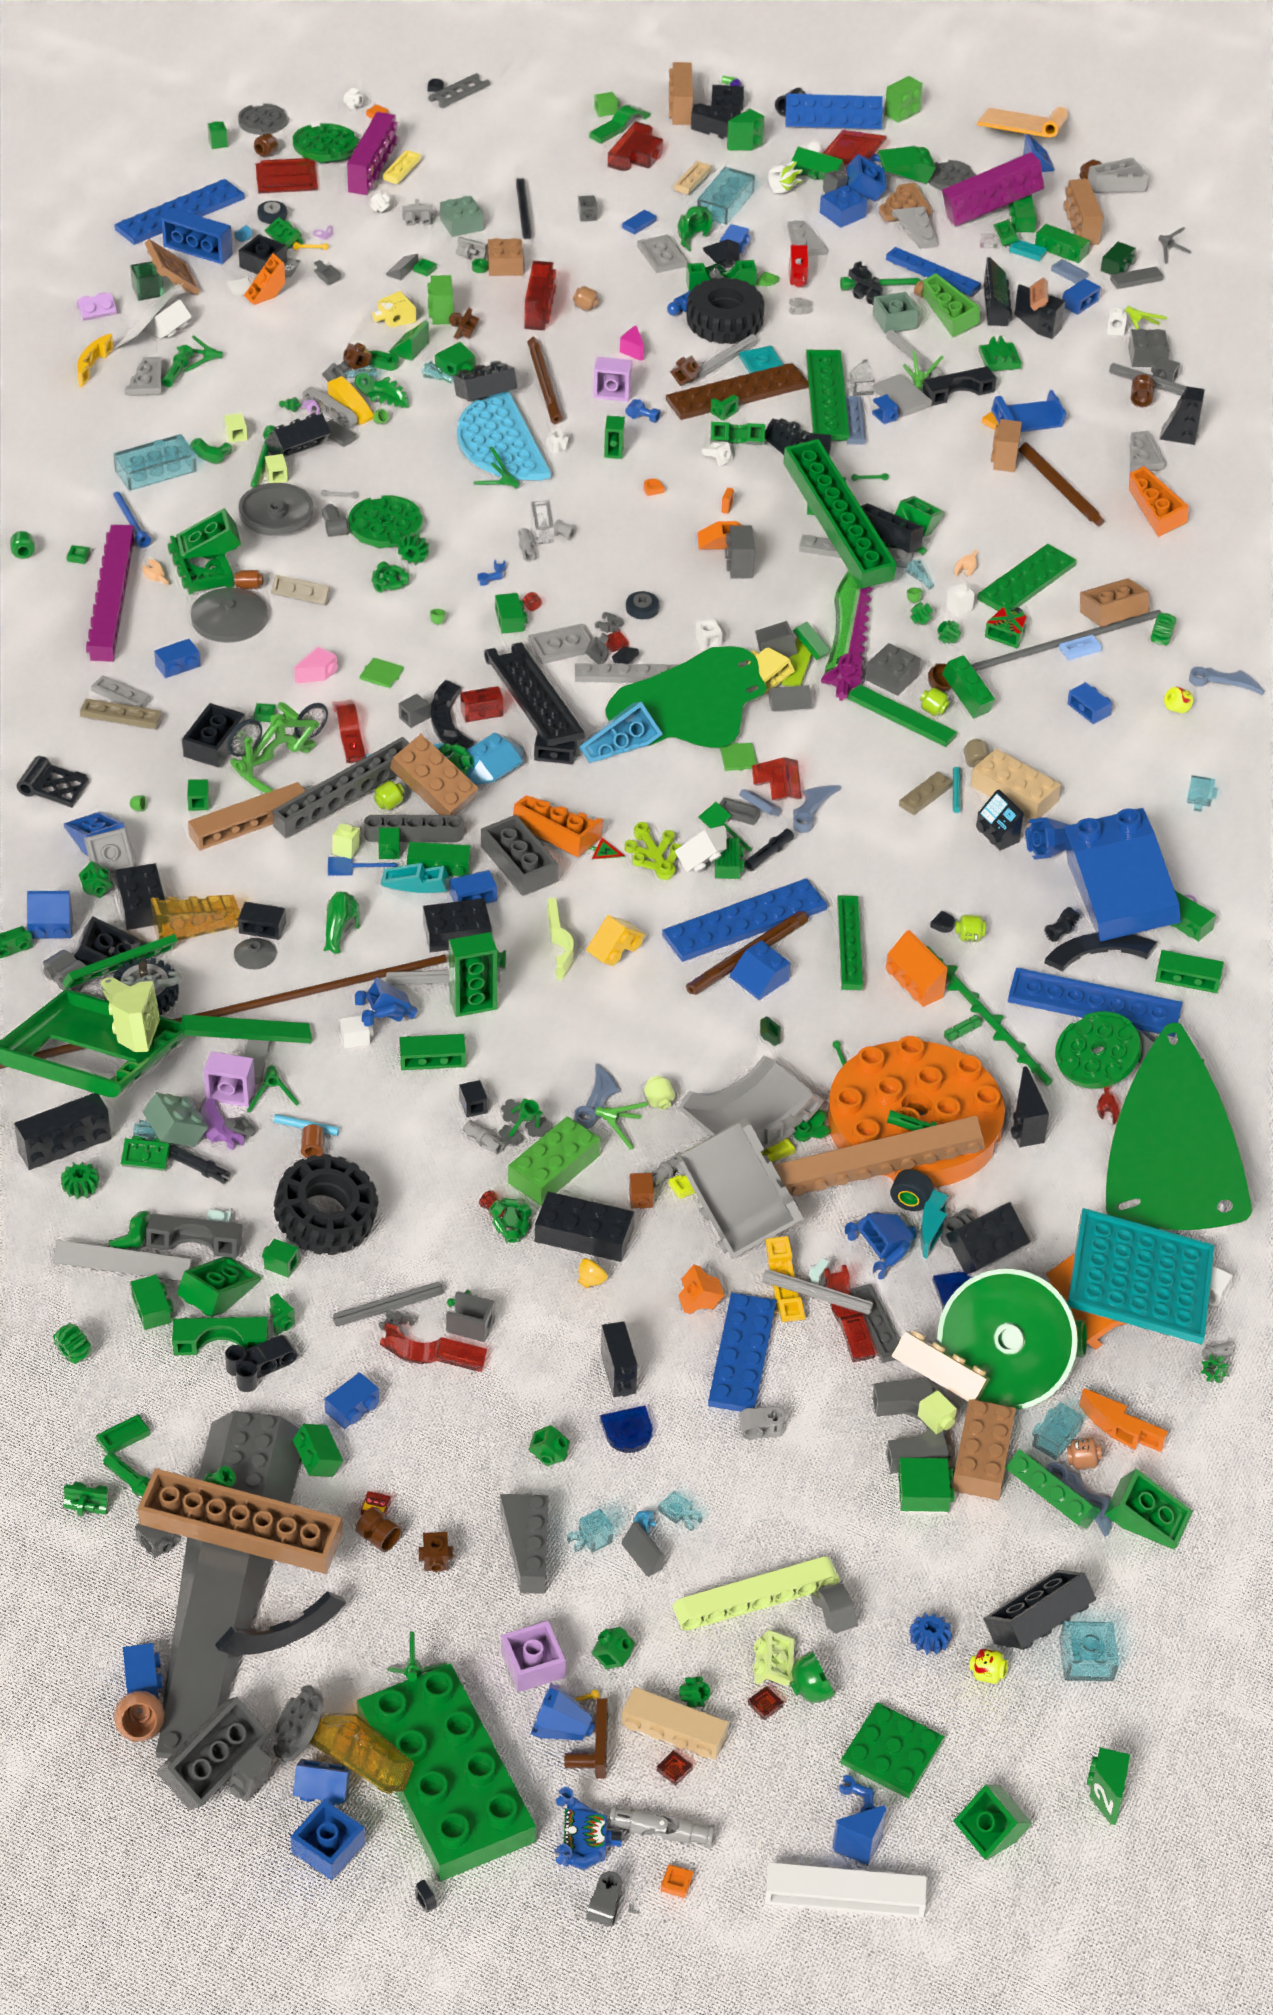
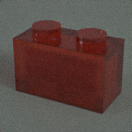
M499 686L460 692L461 712L465 723L503 716V696Z

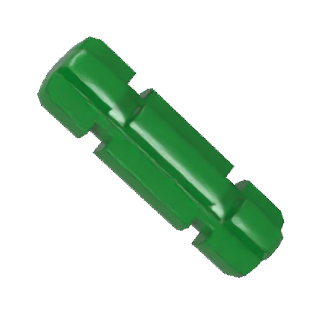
M974 1015L954 1025L953 1028L945 1030L944 1038L951 1042L957 1039V1037L959 1038L972 1031V1028L980 1027L982 1021L977 1015Z

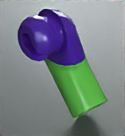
M722 76L721 82L723 84L741 86L738 78Z

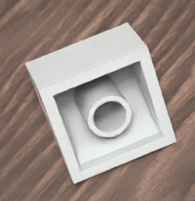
M179 299L153 317L143 331L160 339L165 335L169 338L177 332L175 328L181 329L188 324L187 320L192 316Z
M719 826L704 830L675 850L687 872L693 870L699 872L706 867L705 863L708 861L713 862L721 857L720 853L727 849L725 826Z

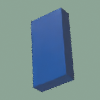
M644 209L623 222L622 228L636 234L657 221V216Z

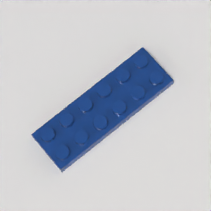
M786 93L785 127L882 130L883 96Z
M731 1293L708 1399L709 1407L739 1412L748 1408H756L776 1300Z

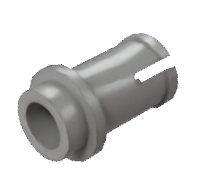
M1228 1341L1214 1346L1206 1345L1202 1349V1357L1204 1361H1208L1210 1354L1215 1355L1216 1358L1218 1356H1232L1233 1349L1224 1351L1225 1348L1232 1347V1345Z

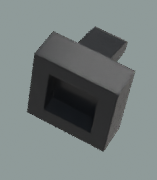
M862 261L854 263L853 269H849L848 276L853 280L857 277L863 280L872 279V273L867 269L866 265H862Z

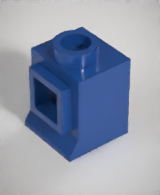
M888 394L873 399V402L880 408L872 410V414L884 425L898 418V405L889 398Z

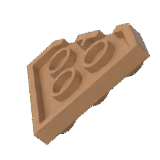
M915 182L898 185L896 191L891 193L886 199V203L881 204L879 207V214L884 222H892L893 220H898V218L892 216L893 209L924 206L927 215H931L932 209Z

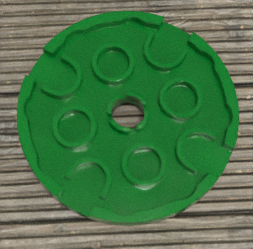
M320 123V126L312 127L310 124L298 129L293 135L294 150L302 158L317 160L319 163L346 160L353 154L358 145V137H355L351 129L332 123Z
M381 495L379 499L371 500V498L360 501L351 509L348 518L349 529L352 535L359 542L375 546L379 549L398 546L399 541H401L405 534L408 535L412 532L416 536L423 527V516L419 511V507L408 499L392 495Z
M1106 1011L1084 1015L1085 1018L1076 1023H1070L1063 1030L1056 1044L1055 1058L1062 1075L1068 1081L1083 1088L1101 1089L1120 1082L1133 1071L1140 1059L1142 1044L1138 1031L1126 1017ZM1098 1047L1104 1048V1050L1097 1054L1093 1052Z

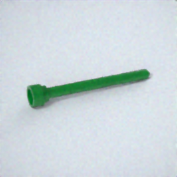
M840 278L841 291H849V289L855 287V281L852 278ZM879 279V284L882 286L916 285L921 279Z
M268 425L265 427L263 432L265 440L269 437V433L274 431L275 426ZM265 441L251 481L253 488L259 484L265 465V456L269 452Z

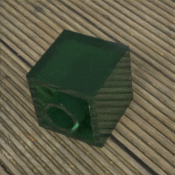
M152 261L130 265L132 288L138 301L158 298L163 295L162 276L156 271L157 267Z

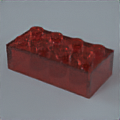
M533 260L525 296L524 329L545 331L546 324L550 323L554 294H556V284L554 283L557 270L554 269V262Z

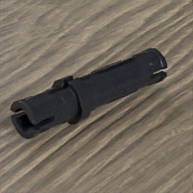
M786 828L778 836L770 838L769 843L745 860V867L749 871H754L755 868L774 853L783 850V846L794 839L793 832Z
M173 1145L171 1150L178 1154L169 1151L168 1157L170 1159H174L201 1172V1175L206 1178L211 1177L222 1184H226L228 1179L221 1175L229 1178L231 1176L229 1170L217 1166L211 1160L206 1161L177 1145Z

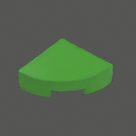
M764 272L757 279L756 285L772 286L779 282L780 277Z

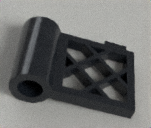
M36 756L17 782L16 787L24 796L31 797L35 794L72 808L87 786L89 778L81 772L75 771L74 773L54 766L44 756ZM56 773L62 775L63 778L53 780L52 775ZM71 781H78V782H81V784H80V785H76V786H71L70 782H71ZM66 783L67 788L58 790L56 785ZM52 786L54 791L50 792L43 790V788ZM71 793L72 798L69 800L61 795Z

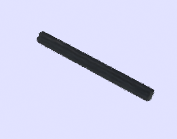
M517 178L516 189L523 239H530L532 233L525 179Z

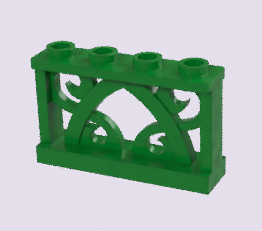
M174 535L170 536V543L167 544L169 554H173L172 560L174 566H177L178 577H182L183 589H187L189 595L196 591L211 588L233 587V574L225 554L204 556L203 558L212 560L205 565V568L198 567L190 563L193 558L183 559L181 557L177 537H174Z

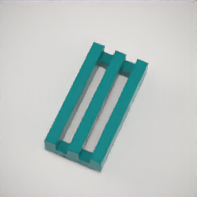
M1019 239L1009 247L1010 253L1039 262L1047 251V248Z

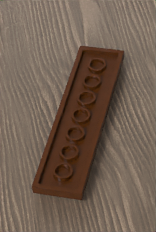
M788 363L667 394L666 402L679 419L684 420L711 413V400L713 398L722 402L734 394L739 397V406L808 388V381L793 363Z

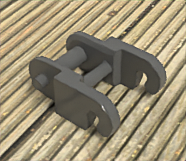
M604 612L602 618L605 619L607 616L609 623L597 621L595 627L598 628L600 626V630L606 633H618V627L623 626L624 621L614 614Z
M386 1312V1320L379 1322L378 1326L381 1330L388 1332V1336L397 1339L399 1335V1338L403 1340L405 1335L402 1331L395 1329L398 1324L406 1325L407 1322L412 1326L414 1320L399 1312L397 1314ZM390 1321L395 1322L393 1326L389 1324Z

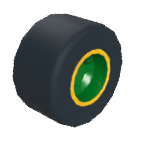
M903 1170L897 1174L890 1190V1196L894 1203L905 1210L921 1211L924 1209L925 1203L928 1202L934 1190V1185L930 1178L919 1171Z

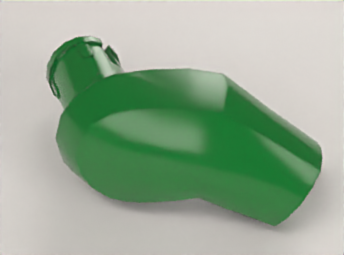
M196 438L190 444V447L199 458L212 464L223 462L224 457L232 452V449H230L232 446L227 442L217 448L209 446L201 438Z
M148 1211L137 1212L130 1220L128 1234L109 1240L111 1248L128 1249L133 1247V1249H138L143 1246L146 1239V1228L151 1219L150 1213Z

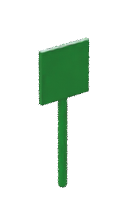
M714 802L698 816L710 829L725 826L726 831L735 839L737 837L740 839V844L748 851H752V848L725 824L732 816L717 802Z

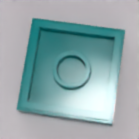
M772 346L739 352V358L749 374L784 365Z

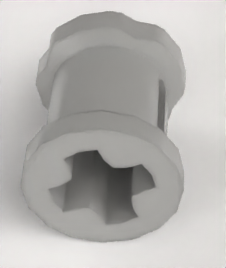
M558 519L554 523L552 533L566 537L567 540L571 541L576 534L577 527L574 524L563 523L562 520Z

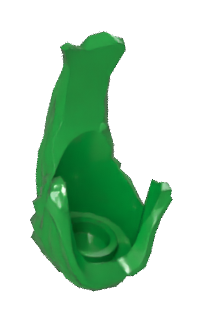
M706 206L690 207L686 215L682 214L680 216L678 234L682 240L681 245L687 248L688 251H691L690 242L695 233L703 231L702 236H707L712 228V214Z
M342 891L336 892L328 900L329 903L326 909V942L323 951L330 950L334 954L341 952L339 945L340 937L347 921L354 917L355 928L359 929L360 904L353 895Z

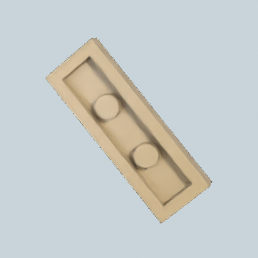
M697 161L674 184V190L689 195L711 172L712 165Z

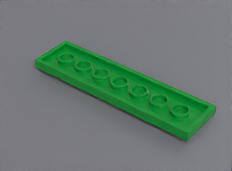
M806 349L812 433L831 435V440L847 441V438H849L841 350Z

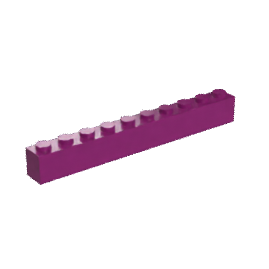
M111 524L110 531L106 532L107 544H104L103 568L99 570L101 580L97 581V590L99 592H95L96 604H93V616H91L90 622L92 629L88 631V639L90 641L86 642V653H90V661L114 662L135 540L133 525Z

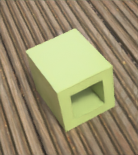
M242 413L225 415V432L229 443L247 440V428Z
M283 454L265 456L266 474L269 483L288 482L287 466Z
M340 823L333 833L332 854L352 859L359 849L360 828Z
M937 1390L920 1401L918 1417L935 1434H938L943 1430L950 1429L954 1425L957 1409Z

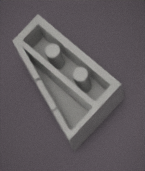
M1132 157L1089 166L1088 179L1094 192L1146 191L1148 173Z

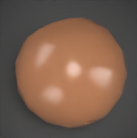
M135 1691L126 1694L118 1702L114 1710L116 1729L124 1738L132 1742H144L152 1739L160 1732L165 1720V1711L162 1703L155 1695L146 1691Z

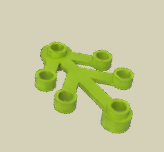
M638 822L634 826V837L638 840H643L648 849L637 846V842L634 840H627L625 842V851L627 853H635L632 856V864L634 866H642L654 870L659 879L669 880L675 873V866L673 864L678 857L675 850L682 845L678 843L672 844L670 846V855L665 861L662 856L670 843L674 842V832L665 830L662 833V841L657 848L650 836L648 824ZM645 857L654 859L655 862L645 860Z

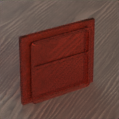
M842 130L822 154L842 159L844 165H849L857 154L870 160L885 142L887 136Z
M308 158L261 160L260 163H255L258 194L318 191L314 160L310 161Z

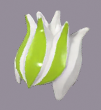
M792 161L788 165L784 163L778 165L776 162L770 169L768 180L773 193H786L793 186L797 187L796 183L802 182L801 179L795 178L797 174L802 172V170H793L797 162Z

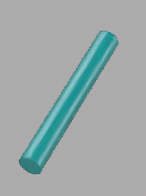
M954 767L953 812L959 813L961 811V769Z

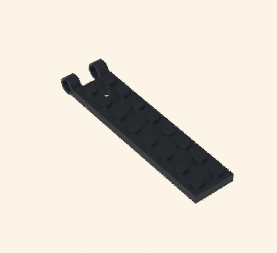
M522 642L512 644V653L499 655L496 648L484 650L486 663L488 665L491 664L547 747L584 739L585 732L527 652Z

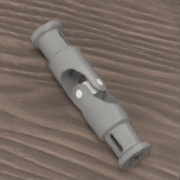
M613 1805L611 1808L608 1824L610 1829L619 1827L629 1829L630 1833L654 1835L658 1838L690 1844V1842L704 1844L710 1849L715 1832V1825L713 1824L709 1827L694 1824L693 1820L665 1815L655 1816L653 1813L638 1809L633 1811L619 1809L617 1805ZM668 1822L674 1823L678 1830L667 1834Z

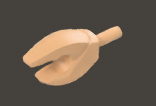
M974 550L971 555L964 556L956 563L954 569L955 576L962 569H967L966 576L971 575L977 567L975 556L978 550Z
M148 559V564L152 568H148L143 564L142 570L144 575L149 580L156 582L161 580L165 585H168L169 581L164 578L165 574L162 565L155 560Z

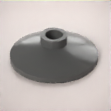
M262 938L246 939L240 942L234 949L235 961L246 969L256 970L265 968L276 957L274 945Z

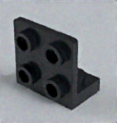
M772 418L765 430V440L783 455L785 447L794 445L796 441L805 442L810 437V433L802 430L799 423L795 421L788 422L783 418H780V420Z

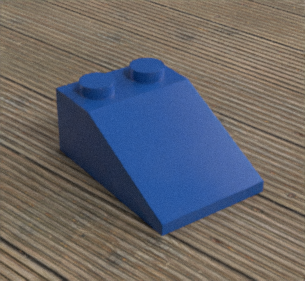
M101 811L63 823L66 831L86 856H88L84 840L85 837L125 828L123 822Z

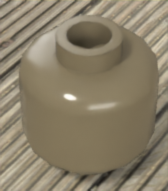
M981 739L970 740L964 748L966 763L972 768L990 754L988 744Z

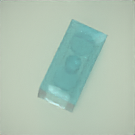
M1060 1402L1054 1409H1049L1043 1423H1038L1033 1429L1032 1436L1034 1438L1032 1446L1057 1460L1081 1431L1084 1416Z

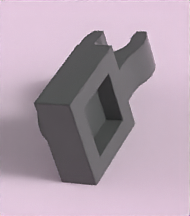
M321 260L314 262V265L317 266L314 272L327 285L341 279V273L331 264L326 266Z
M345 360L338 365L334 362L322 375L328 382L340 376L345 378L343 371L349 365Z
M604 632L599 638L596 636L591 639L585 651L597 664L604 662L609 650L605 647L609 637Z

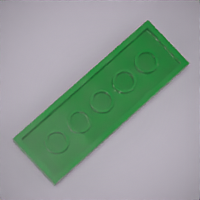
M1047 543L980 591L977 595V600L996 611H999L1001 608L1014 610V608L1023 605L1075 567L1077 560Z

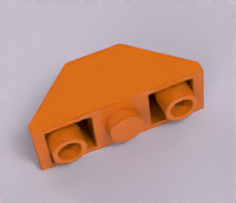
M274 253L270 256L244 294L252 304L256 305L277 296L285 284L284 262Z
M718 521L698 531V549L727 548L726 533H729L730 526H740L742 524L737 521Z

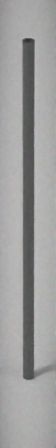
M1155 610L1138 617L1125 619L1122 622L1111 623L1105 627H1097L974 663L971 666L975 671L1059 647L1061 643L1089 635L1097 636L1155 619L1161 611Z

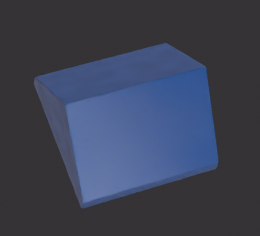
M1026 134L1023 155L1032 152L1040 160L1042 172H1053L1055 168L1048 152L1029 134Z
M885 1805L836 1820L832 1845L834 1852L869 1866L883 1835L887 1810Z

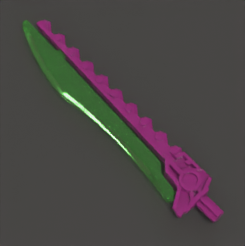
M849 570L841 580L834 597L836 614L835 636L828 663L825 667V674L821 678V683L831 684L836 687V697L840 701H843V698H847L848 690L856 688L862 683L865 659L860 654L865 652L866 649L861 644L867 641L863 633L868 631L864 623L869 621L868 616L865 614L870 611V607L866 604L871 601V597L867 594L872 591L871 586L860 589L849 652L845 654L857 589H860Z

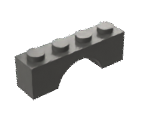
M152 1214L146 1228L147 1248L170 1250L178 1244L194 1242L209 1247L214 1256L237 1258L242 1245V1224Z

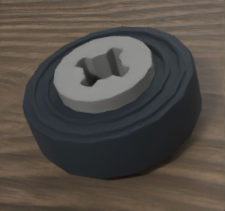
M279 201L263 202L257 209L259 220L267 224H272L278 217L284 221L288 214L286 205Z

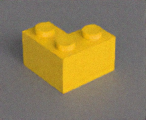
M607 915L586 950L604 964L614 966L620 960L624 949L635 952L641 946L646 934L626 920Z

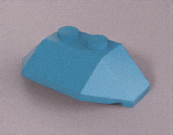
M496 732L467 750L473 756L474 766L467 771L466 776L475 785L498 780L523 763V747L506 736Z

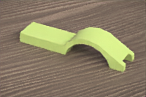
M548 898V920L551 941L553 944H558L566 949L564 954L556 957L557 980H562L573 963L574 940L569 932L560 928L556 898Z

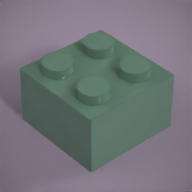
M463 196L462 198L448 199L440 202V220L451 237L483 231V212L472 196Z
M907 292L874 297L873 316L884 333L891 329L896 332L917 328L919 310Z
M156 1092L143 1110L144 1116L161 1142L195 1147L208 1129L203 1116L194 1106V1102L186 1096L179 1097L169 1093Z

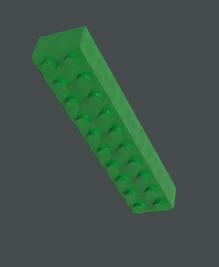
M815 439L785 447L784 466L859 588L863 589L894 580L896 562L820 440Z

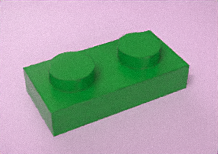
M1009 219L993 224L1002 246L1011 245L1013 242L1018 241L1017 234Z

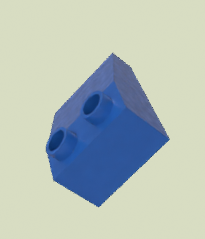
M1127 808L1114 815L1097 819L1085 818L1076 824L1064 826L1067 863L1100 942L1181 922L1179 902L1157 838L1144 808Z

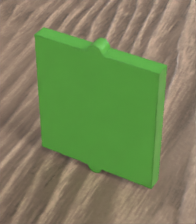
M373 657L370 663L365 666L359 678L391 688L395 681L399 680L404 666Z
M735 742L720 748L725 771L757 769L752 743L738 744Z

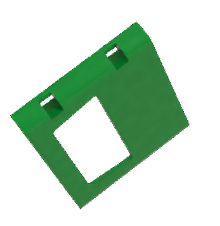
M65 989L0 1040V1064L114 1098L169 1053L170 1049L175 1048L188 1036H185L183 1033L182 1022L160 1016L149 1051L134 1052L118 1043L117 1035L113 1034L112 1023L114 1019L113 1015L109 1014V1001ZM49 1039H56L127 1060V1062L117 1070V1075L108 1079L33 1055Z

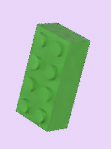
M567 1116L508 1165V1184L542 1206L548 1191L557 1193L600 1156L601 1138Z

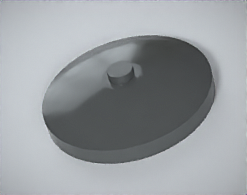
M287 483L262 484L248 490L241 497L238 505L239 517L244 525L256 532L271 535L286 534L304 527L310 521L313 515V502L305 490Z
M231 587L215 589L203 594L194 602L190 612L191 623L197 633L209 640L226 643L239 642L255 636L265 627L268 618L267 606L260 596L246 589Z

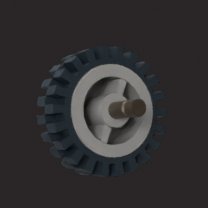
M142 958V961L139 963L137 959L132 960L133 965L129 962L124 963L125 969L120 966L118 973L114 972L113 978L121 981V978L126 976L142 978L146 975H153L157 979H167L175 977L168 974L170 971L175 970L174 968L171 969V965L168 963L164 966V961L159 960L156 964V958H151L150 962H147L146 958ZM178 983L170 987H157L155 990L159 1016L162 1015V1009L168 1012L170 1006L174 1007L175 1001H178Z

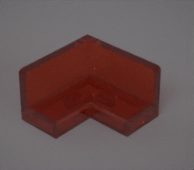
M783 757L752 765L753 784L759 786L770 783L773 801L787 798L798 800L802 798L798 760Z

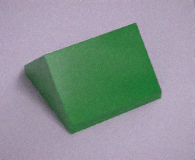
M425 320L406 332L388 352L413 361L429 343V322Z

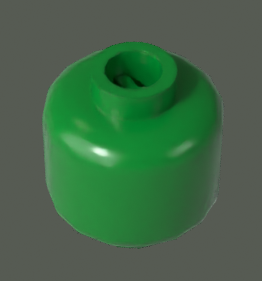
M18 531L11 536L10 549L15 557L27 559L33 555L35 543L30 533Z

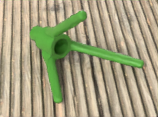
M913 351L915 372L913 373L906 364H903V367L912 377L915 386L922 390L924 380L944 357L940 356L924 373L919 371L916 351Z
M643 1102L618 1108L597 1107L595 1115L607 1120V1123L613 1127L624 1143L632 1150L633 1145L617 1126L616 1122L619 1117L641 1119L642 1116L639 1114L623 1113V1111L648 1106V1103Z

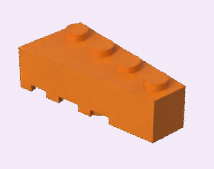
M1145 466L1129 473V491L1158 537L1188 522L1189 506Z

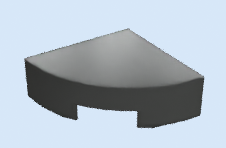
M245 1117L227 1118L224 1124L230 1130L244 1136H254L256 1131Z

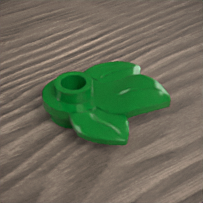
M818 1109L807 1122L802 1121L794 1128L796 1132L793 1133L794 1138L800 1142H806L811 1137L818 1139L826 1137L831 1132V1129L823 1125L826 1119L825 1111Z

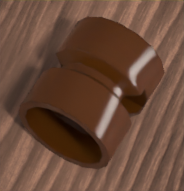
M1141 374L1132 380L1130 399L1137 407H1147L1153 402L1155 383L1151 376Z
M371 1507L360 1517L356 1525V1532L367 1541H371V1544L381 1552H387L398 1542L402 1534V1527L391 1518L387 1519V1516L378 1508Z

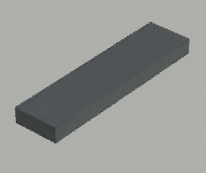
M868 1284L851 1288L849 1295L873 1303L872 1311L869 1315L860 1312L858 1314L881 1362L897 1360L892 1357V1354L899 1341L872 1285Z

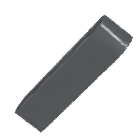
M369 815L364 819V836L370 842H378L379 827L399 828L400 842L455 843L464 838V820L457 815Z

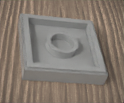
M124 827L84 838L90 862L93 861L107 868L110 874L115 873V869L135 866Z

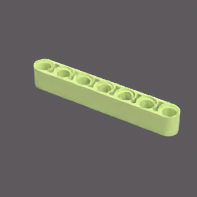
M820 1557L683 1597L677 1600L672 1608L681 1629L688 1631L811 1595V1593L818 1591V1588L821 1586L839 1583L840 1578L829 1557Z

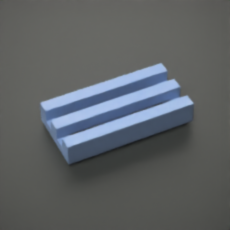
M1089 635L1059 644V650L1063 651L1064 656L1067 655V660H1072L1100 652L1102 645L1094 635Z

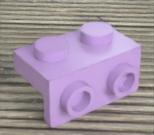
M102 292L96 296H83L77 299L76 306L80 311L82 321L116 315L117 313L111 293Z

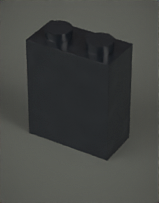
M625 1321L604 1324L601 1330V1357L613 1398L636 1394L637 1361Z

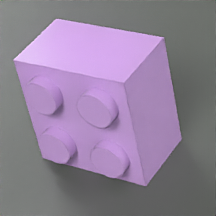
M597 356L594 367L593 398L628 402L631 392L632 360Z
M210 1052L204 1068L206 1100L214 1099L215 1102L249 1107L255 1091L253 1058Z
M549 1621L501 1635V1653L517 1692L565 1678L566 1660Z

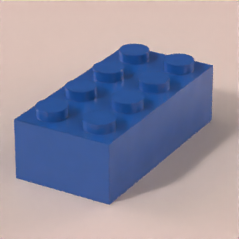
M171 208L161 217L164 247L222 265L233 255L231 225L175 208Z

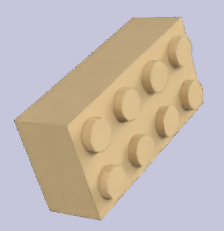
M997 748L973 768L971 787L989 797L996 790L1000 789L1024 812L1023 816L1029 819L1041 818L1059 801L1060 783Z

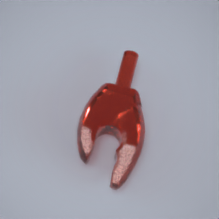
M1108 1086L1104 1087V1094L1098 1099L1097 1113L1100 1119L1103 1120L1104 1113L1106 1111L1110 1112L1112 1124L1115 1125L1119 1118L1120 1109L1115 1097L1110 1094Z

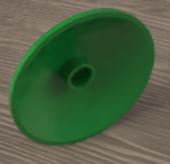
M996 1269L972 1277L953 1293L941 1314L937 1342L946 1348V1353L952 1356L955 1353L966 1359L965 1364L973 1368L976 1365L987 1372L985 1375L990 1380L978 1401L1013 1407L1019 1410L1046 1400L1063 1385L1073 1368L1076 1357H1085L1087 1327L1085 1320L1074 1319L1073 1313L1064 1297L1043 1278L1018 1269Z

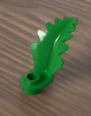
M360 373L356 376L355 386L365 396H369L372 402L379 398L380 403H384L387 400L388 405L394 403L395 407L399 405L400 408L409 407V398H405L406 392H401L403 387L395 388L397 381L389 383L390 377L375 381L367 373ZM363 379L366 381L365 385L362 383Z

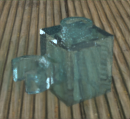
M1191 775L1187 803L1194 804L1193 811L1201 812L1202 806L1210 807L1212 799H1216L1218 788L1214 787L1215 779Z
M598 1509L579 1519V1531L570 1532L567 1535L568 1543L573 1540L579 1541L574 1544L575 1552L581 1551L586 1545L593 1553L613 1542V1524L603 1511Z

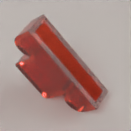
M635 121L608 152L607 167L627 171L634 164L649 169L663 154V139L652 136L653 129L650 125Z

